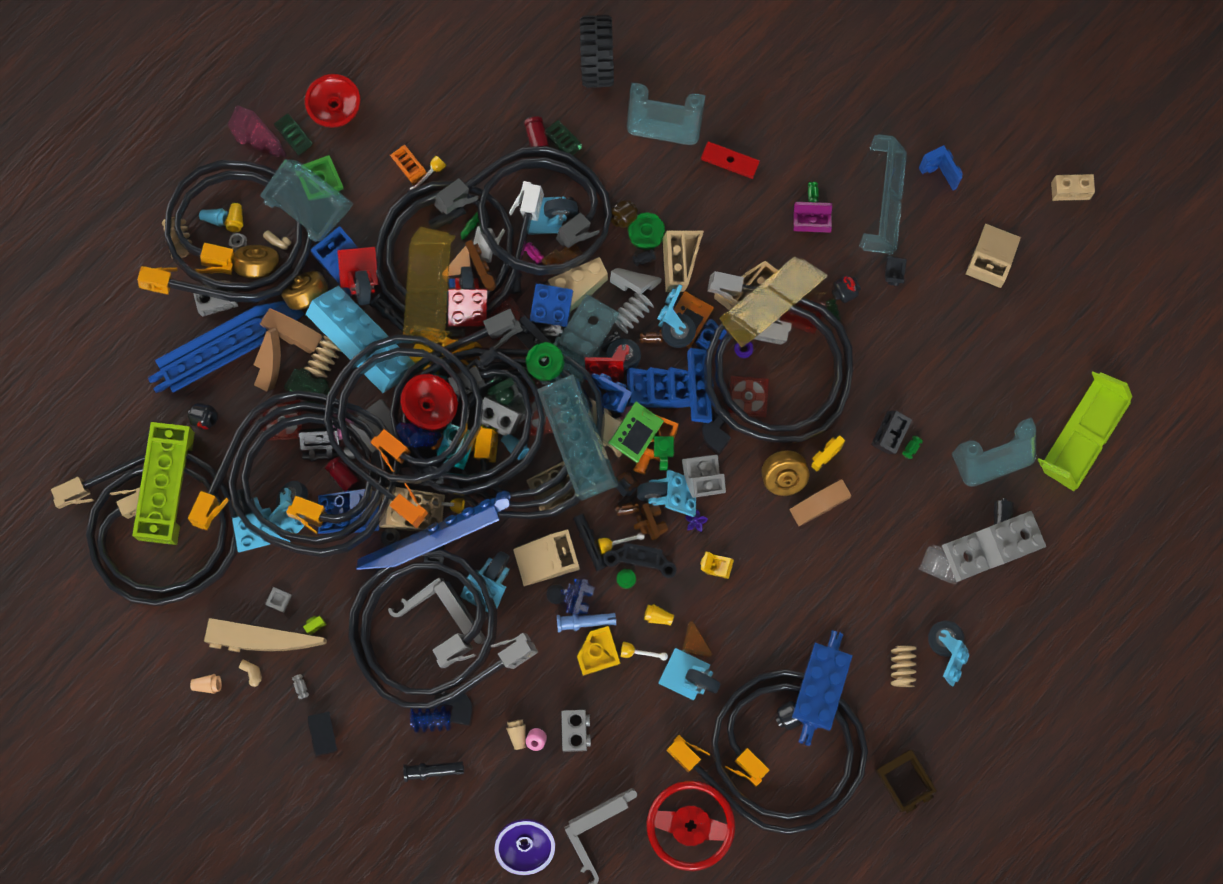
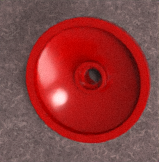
M328 74L316 79L309 86L305 95L307 113L314 122L324 127L334 128L347 124L356 116L360 108L361 99L358 88L349 78L339 74ZM333 104H338L337 107H332Z
M432 374L415 376L406 383L401 393L402 410L408 420L417 427L426 430H437L448 425L456 415L458 407L457 396L451 385L439 376ZM423 404L427 405L428 409H425Z

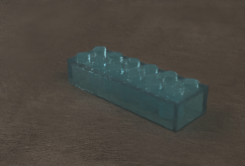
M572 374L537 389L576 496L583 501L618 486L579 380Z

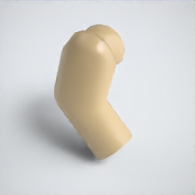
M269 230L263 234V238L271 245L280 249H288V246L291 245V241L287 237H283L280 240Z
M243 659L239 668L248 672L249 684L251 686H258L262 679L260 668Z

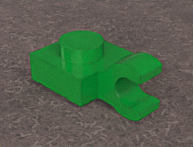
M654 436V457H660V470H668V457L674 456V436Z

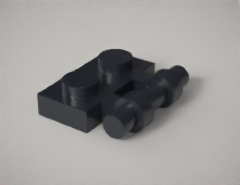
M326 428L299 430L301 450H309V452L302 453L303 460L313 462L317 461V459H327L331 461L336 457H340L330 445ZM333 428L337 443L340 446L338 429ZM316 449H326V451L317 452Z

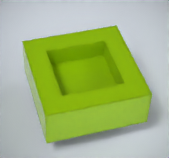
M313 616L306 621L307 624L303 627L309 635H312L327 624L321 616Z

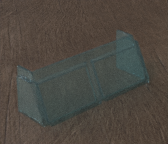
M878 134L877 136L874 135L870 150L888 152L879 235L863 233L859 246L863 247L864 251L893 254V251L897 250L901 202L899 199H902L907 152L894 136Z

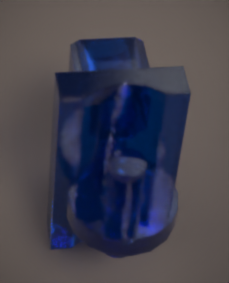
M575 579L574 584H569L567 590L561 589V594L565 595L564 603L568 604L566 613H588L589 604L582 602L584 595L591 597L594 592V587L588 584V580Z

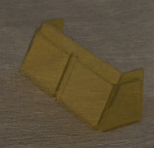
M420 227L411 238L403 335L423 336L438 343L440 339H445L449 334V331H445L450 244L456 236L449 235L447 232Z
M794 256L719 319L738 344L743 347L827 278L828 275L803 258L799 260Z

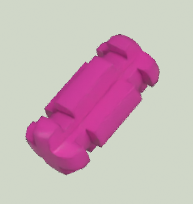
M528 242L525 245L524 251H527V254L533 261L535 260L536 264L544 260V256L540 254L541 252L534 245L532 246V242Z

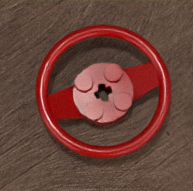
M683 781L667 787L653 801L647 817V835L655 853L668 865L685 871L702 870L716 864L728 852L735 834L734 814L727 799L714 787L698 781ZM684 789H697L710 794L719 802L725 812L727 824L710 819L706 812L696 806H685L678 809L677 812L658 811L663 801L673 793ZM693 820L694 824H696V829H692L689 832L687 831L688 828H685V823ZM655 827L672 833L674 838L685 846H696L703 843L704 840L724 842L713 856L704 861L695 863L682 862L674 859L663 850L657 840Z

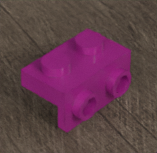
M795 202L793 231L831 233L832 203Z

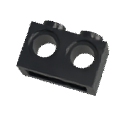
M887 411L871 445L886 454H896L912 419L898 411Z

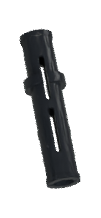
M585 514L574 517L573 520L580 533L579 537L583 539L596 572L606 568L607 565L604 563L603 556L593 536L594 531L590 529Z

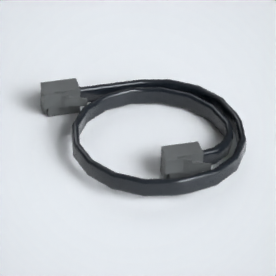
M547 146L524 147L500 157L467 182L463 183L458 178L436 195L435 206L441 213L445 212L448 214L457 207H463L466 204L477 201L478 196L467 198L468 191L495 173L484 186L477 210L481 235L494 255L512 268L534 275L563 274L585 263L605 242L612 218L609 194L597 175L572 154ZM527 157H548V158L521 159V158H527ZM546 168L566 174L585 189L590 197L591 208L585 217L580 212L560 227L556 240L563 247L570 248L579 241H584L599 234L600 230L588 233L590 222L594 218L598 204L597 194L602 200L605 216L601 235L586 252L563 264L536 265L516 259L497 244L487 228L484 207L488 193L503 177L521 169Z

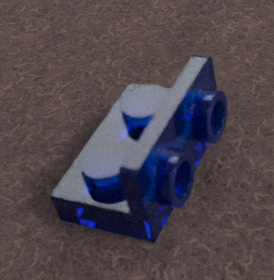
M399 423L395 427L406 447L430 448L435 446L442 437L439 432H430V430L417 427L413 423Z

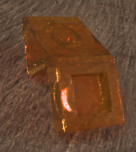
M575 243L570 248L565 247L559 252L555 249L541 261L544 265L563 264L583 253Z

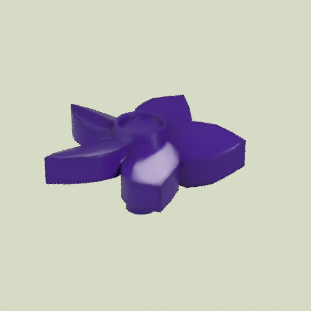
M698 509L696 510L695 517L685 516L686 520L690 522L687 530H692L696 527L698 531L702 532V524L708 521V518L700 517Z

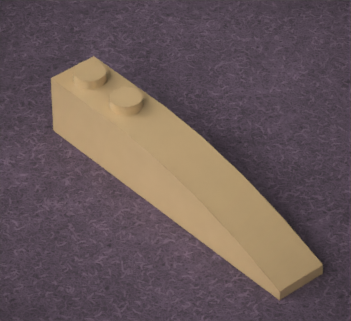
M209 618L204 642L209 643L211 648L221 649V646L229 647V651L240 652V649L254 651L304 649L326 644L327 640L322 637Z

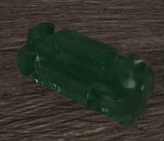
M827 300V309L840 321L838 306L835 304L836 300Z

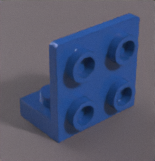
M943 145L925 154L919 166L921 173H932L940 168L952 190L957 189L963 174L960 167L956 166L953 162V155L950 150H947Z
M536 284L530 321L534 324L543 323L567 327L573 290Z
M592 373L597 386L606 390V393L603 395L604 408L609 412L623 413L632 392L626 389V385L620 382H612L611 377L601 373V375Z

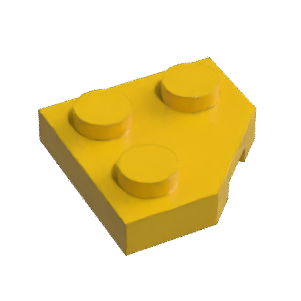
M840 435L836 439L834 437L831 438L825 445L824 452L819 451L812 458L814 462L811 467L818 471L823 463L827 464L842 449L845 440Z
M609 626L589 632L585 643L579 651L577 658L583 676L620 664Z

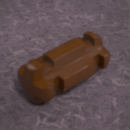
M656 332L640 333L641 343H657V341L662 343L663 341L662 332H659V334H656Z
M638 502L616 506L618 516H621L620 514H632L634 511L638 513L640 510Z

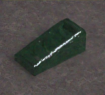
M288 113L274 123L276 130L298 156L313 145ZM295 128V130H293L290 134H286L291 129ZM300 134V136H298L295 140H291L296 135ZM303 139L305 140L300 146L296 147V144Z
M559 120L545 130L547 137L561 151L574 155L582 148L581 142ZM559 127L560 130L555 134H551L554 129ZM563 132L564 135L557 139L556 137ZM567 137L568 140L562 144L561 141ZM570 142L573 143V144H572L571 146H569L568 148L565 147V146H567Z

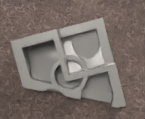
M621 268L612 270L610 283L624 291L630 288L640 295L647 289H654L662 280L659 277Z

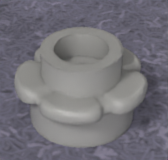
M240 233L233 234L229 239V246L234 251L247 246L246 236Z

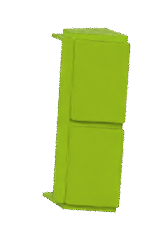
M1092 371L1094 381L1045 460L1037 459L1045 474L1072 491H1075L1080 486L1101 452L1102 446L1111 436L1132 399V394L1126 382L1101 372L1098 374Z

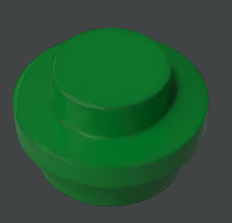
M629 569L621 570L617 575L618 585L624 589L634 586L636 582L635 573Z

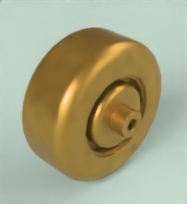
M244 246L237 249L233 254L234 271L246 278H264L270 276L279 268V255L277 251L267 246Z
M310 271L294 279L295 282L284 289L281 294L290 309L300 310L309 307L313 299L328 291V284L320 272Z
M780 451L771 455L764 462L762 478L765 487L771 493L779 496H789L801 491L806 486L809 480V469L806 460L799 453Z

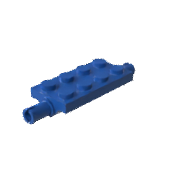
M831 631L828 646L814 643L792 714V718L800 720L803 725L798 742L801 744L805 742L804 745L807 746L811 745L815 729L831 730L853 655L839 651L843 634L840 632L837 635V631Z

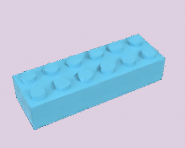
M339 285L313 299L306 312V315L350 360L370 343L389 337ZM394 344L385 348L378 349L368 358H366L363 362H361L357 367L361 366L373 355L400 347L397 344ZM398 356L377 363L364 375L384 393L397 385L408 368L415 363L408 356Z

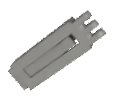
M437 578L408 601L402 598L401 602L404 604V608L398 613H395L394 609L388 608L391 616L401 617L437 593L464 635L471 630L475 622L451 584L443 578ZM482 631L474 638L477 644H484L486 637Z
M633 788L568 821L569 825L564 827L584 865L580 872L590 870L594 876V880L589 882V884H597L599 877L578 835L627 809L626 803L637 797V792Z

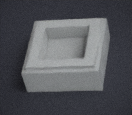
M273 587L265 605L284 613L292 595Z

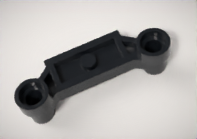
M625 543L622 548L616 551H607L604 554V563L608 567H614L619 563L660 570L665 578L674 577L677 571L675 564L669 562L662 554L663 550ZM613 557L615 561L610 563L608 559ZM666 569H671V570H672V573H671V574H667V573L665 572V570H666Z

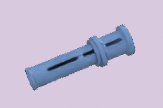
M575 613L572 616L563 617L557 615L558 632L569 629L577 631L581 627L616 625L615 613L578 616Z

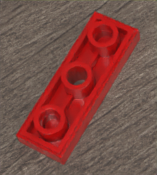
M709 141L701 156V160L751 179L754 178L760 160Z

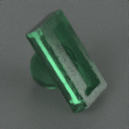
M508 378L487 388L489 396L495 394L498 403L507 405L514 399L513 390L510 388V386L514 385L512 378Z

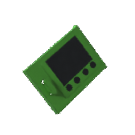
M635 402L608 443L638 463L664 421L638 402Z

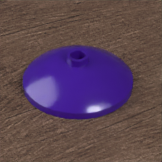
M521 819L509 823L499 832L495 841V855L500 865L507 871L518 875H530L541 871L550 863L555 852V842L551 831L544 824L530 819Z

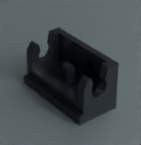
M330 712L308 716L307 721L315 757L337 751Z

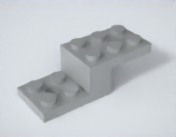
M1032 511L946 543L942 547L956 582L1045 548L1046 544ZM1021 531L1025 534V539L1021 537ZM964 553L968 555V562L964 559Z

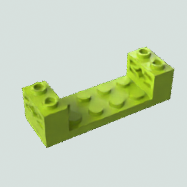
M151 422L132 535L138 541L177 545L180 526L176 523L186 455L187 451H192L195 435L190 426Z

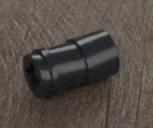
M1006 498L994 502L993 525L1013 518V502L1007 501Z

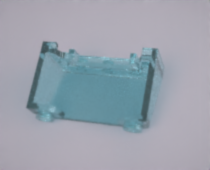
M631 84L627 116V130L630 134L686 145H693L698 142L704 117L706 95L691 94L686 98L685 106L648 100L649 93L645 85Z
M291 159L283 161L260 195L265 199L263 202L271 208L274 206L280 207L306 227V231L309 233L307 236L315 242L322 241L353 206L349 199L305 165Z
M1032 417L1021 421L1014 430V439L1004 445L983 452L982 447L976 441H967L960 444L952 453V456L964 483L971 487L977 486L1033 464L1036 460V426Z

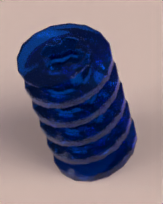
M442 706L441 712H439L436 707L433 712L430 709H426L425 713L422 712V709H418L417 713L410 709L411 730L414 728L415 733H419L420 727L423 732H427L428 726L431 732L435 731L436 726L439 731H442L444 725L447 731L451 730L450 708L449 711H446L445 706Z

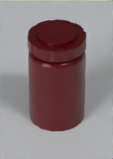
M536 116L526 119L524 124L530 147H549L542 117Z
M341 457L334 458L325 467L344 492L354 490L361 482Z

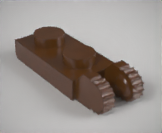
M472 240L465 242L485 288L491 292L494 291L497 285L493 276L487 273L490 269L486 260L482 261L479 256L482 254L478 243L474 245Z

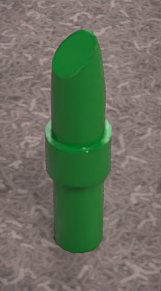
M477 212L466 223L465 228L460 233L462 241L477 226L479 222Z

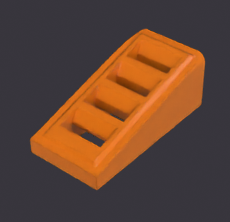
M405 144L390 155L412 185H416L427 173ZM407 153L405 157H403L401 160H398L401 156Z

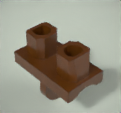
M643 504L642 508H640L642 516H636L638 523L634 525V529H641L642 535L649 533L652 541L657 540L660 535L667 532L668 527L665 521L656 523L654 517L661 515L659 505Z

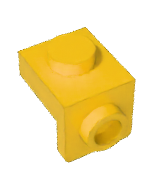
M706 551L701 559V570L709 575L729 579L734 560L728 557L713 555Z

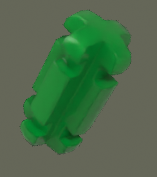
M809 182V202L818 203V183Z
M913 436V441L910 440L905 448L906 451H903L902 454L906 458L912 459V455H915L920 447L919 444L923 443V440L918 436Z

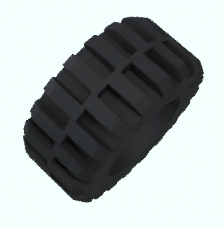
M609 15L583 16L580 18L582 85L586 88L611 87L614 85L612 17Z

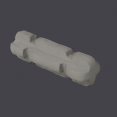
M545 325L540 329L545 336H559V334L563 333L560 325Z

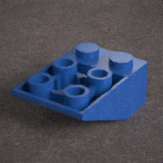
M339 226L314 246L311 252L340 286L337 250L358 247ZM349 287L342 288L349 297L352 296Z
M365 489L318 495V504L324 506L327 514L345 513L360 502L364 496ZM372 491L370 502L376 493L375 491ZM379 505L377 506V508L375 509L367 523L354 533H360L367 528L375 514L378 512ZM363 512L350 521L337 524L323 522L322 526L318 527V533L327 534L341 531L359 519Z

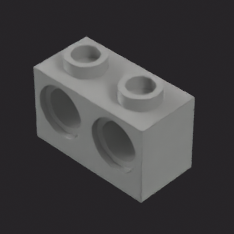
M193 293L197 310L202 317L239 307L238 302H230L210 297L208 302L202 303V300L207 296Z
M491 396L484 397L481 424L486 427L493 426L497 428L498 433L505 436L515 433L523 412ZM488 408H491L494 412L492 418L487 415ZM505 416H508L511 420L509 426L504 424Z
M586 710L562 711L563 752L587 751V747L591 746L590 734L587 735L586 727L590 726V714L586 715ZM573 716L581 717L582 722L579 726L571 725L570 720ZM578 735L582 738L581 745L573 746L571 744L573 736Z

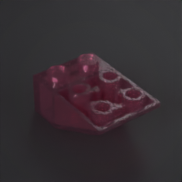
M237 105L228 123L235 140L241 144L249 143L260 151L263 149L267 150L273 156H283L286 158L287 155L280 141L255 112Z

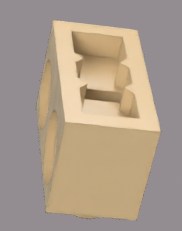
M1094 174L1056 175L1051 182L1052 201L1090 200L1095 193Z

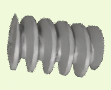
M635 292L634 297L629 298V303L625 302L623 304L624 308L620 307L618 309L619 314H613L614 322L623 332L628 334L629 332L626 327L628 326L633 329L632 321L639 323L637 316L644 318L642 311L649 313L650 311L647 306L649 305L653 308L654 306L645 295Z

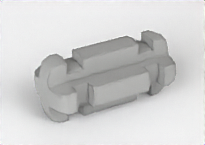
M301 674L292 677L296 693L299 694V699L309 696Z

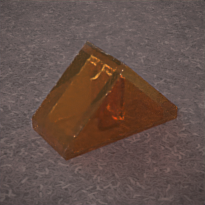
M693 621L689 622L682 651L710 658L713 655Z

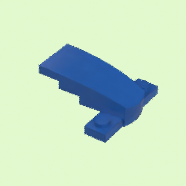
M690 348L687 351L688 371L672 367L668 370L652 367L648 370L629 368L627 370V390L631 391L632 394L629 398L628 406H633L635 402H638L643 407L648 408L691 407V421L710 423L712 421L711 402L705 390L704 360L707 350Z

